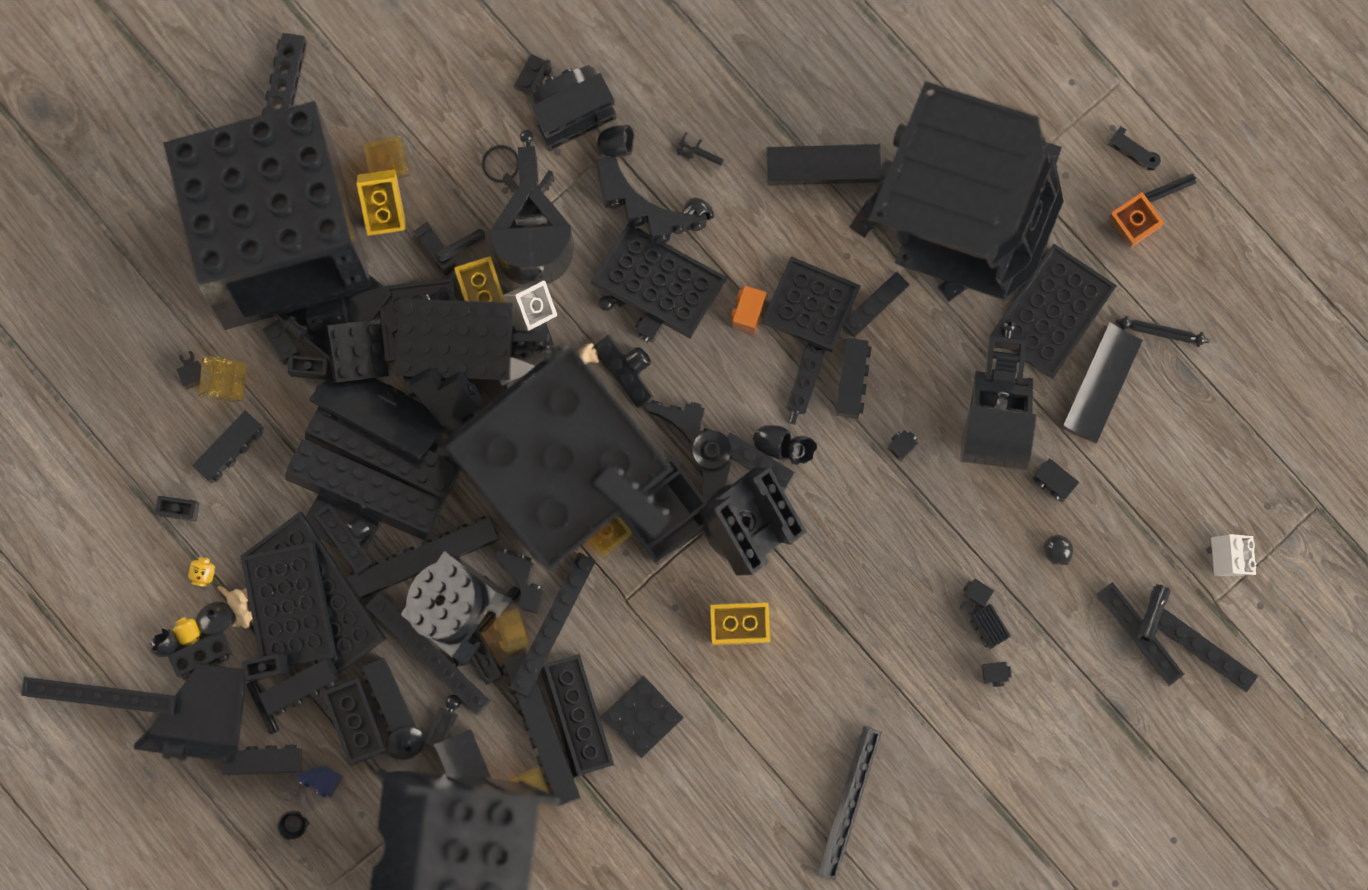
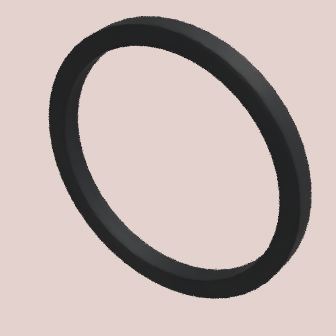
M497 145L491 147L484 154L482 159V169L484 174L490 180L498 183H504L503 179H495L487 173L485 169V159L487 155L495 149L503 148L511 151L515 155L517 160L516 170L511 175L513 179L519 171L518 155L512 148L508 146Z

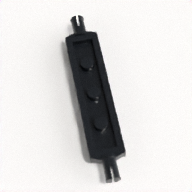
M810 343L806 344L786 407L791 412L788 423L793 425L796 423L798 414L806 413L826 351Z

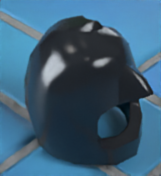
M630 125L612 126L604 129L598 136V152L608 157L631 155L633 151L634 129ZM624 132L627 134L626 142H624Z
M764 425L755 431L753 441L759 451L781 461L788 459L787 447L791 441V432L788 429L777 425Z

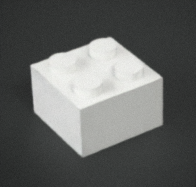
M545 280L531 281L503 295L505 303H513V325L515 331H529L557 316Z

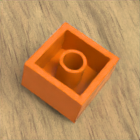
M1143 192L1120 206L1108 217L1129 248H1132L1159 230L1164 224Z
M744 286L743 290H739L736 299L738 307L733 308L730 317L733 329L755 335L767 292Z

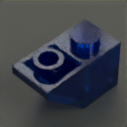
M326 766L300 772L296 775L300 779V784L307 788L310 785L316 788L315 792L324 798L327 795L332 797L344 777Z

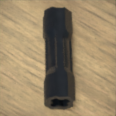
M1156 584L1153 587L1149 598V605L1136 635L1138 640L1145 643L1154 641L1160 617L1171 592L1168 587Z

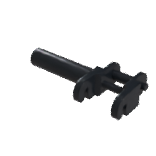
M685 132L679 143L680 149H677V155L683 154L690 160L694 157L693 153L722 166L724 159L699 148L702 139H699L694 147L685 144L684 141L688 135ZM684 146L691 149V153L684 151Z

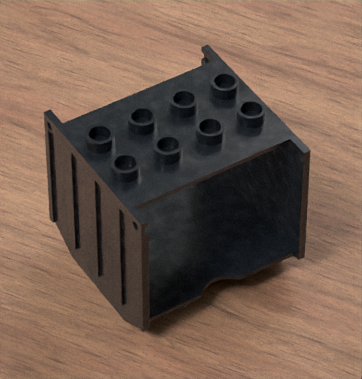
M924 82L908 124H899L896 129L893 146L898 147L893 161L886 159L881 166L878 179L879 182L883 183V186L869 218L872 222H878L893 229L902 245L895 261L896 265L1004 301L1009 295L1035 276L1064 203L1057 170L1058 166L1054 164L1053 159H1050L1045 137H1042L1039 116L931 82ZM929 90L934 91L932 95L927 94ZM883 212L884 216L878 217V213ZM909 256L908 261H903V258Z
M378 769L377 775L383 778L377 830L384 841V852L379 862L372 867L370 890H529L539 804L559 805V798L523 780L513 782L486 777Z

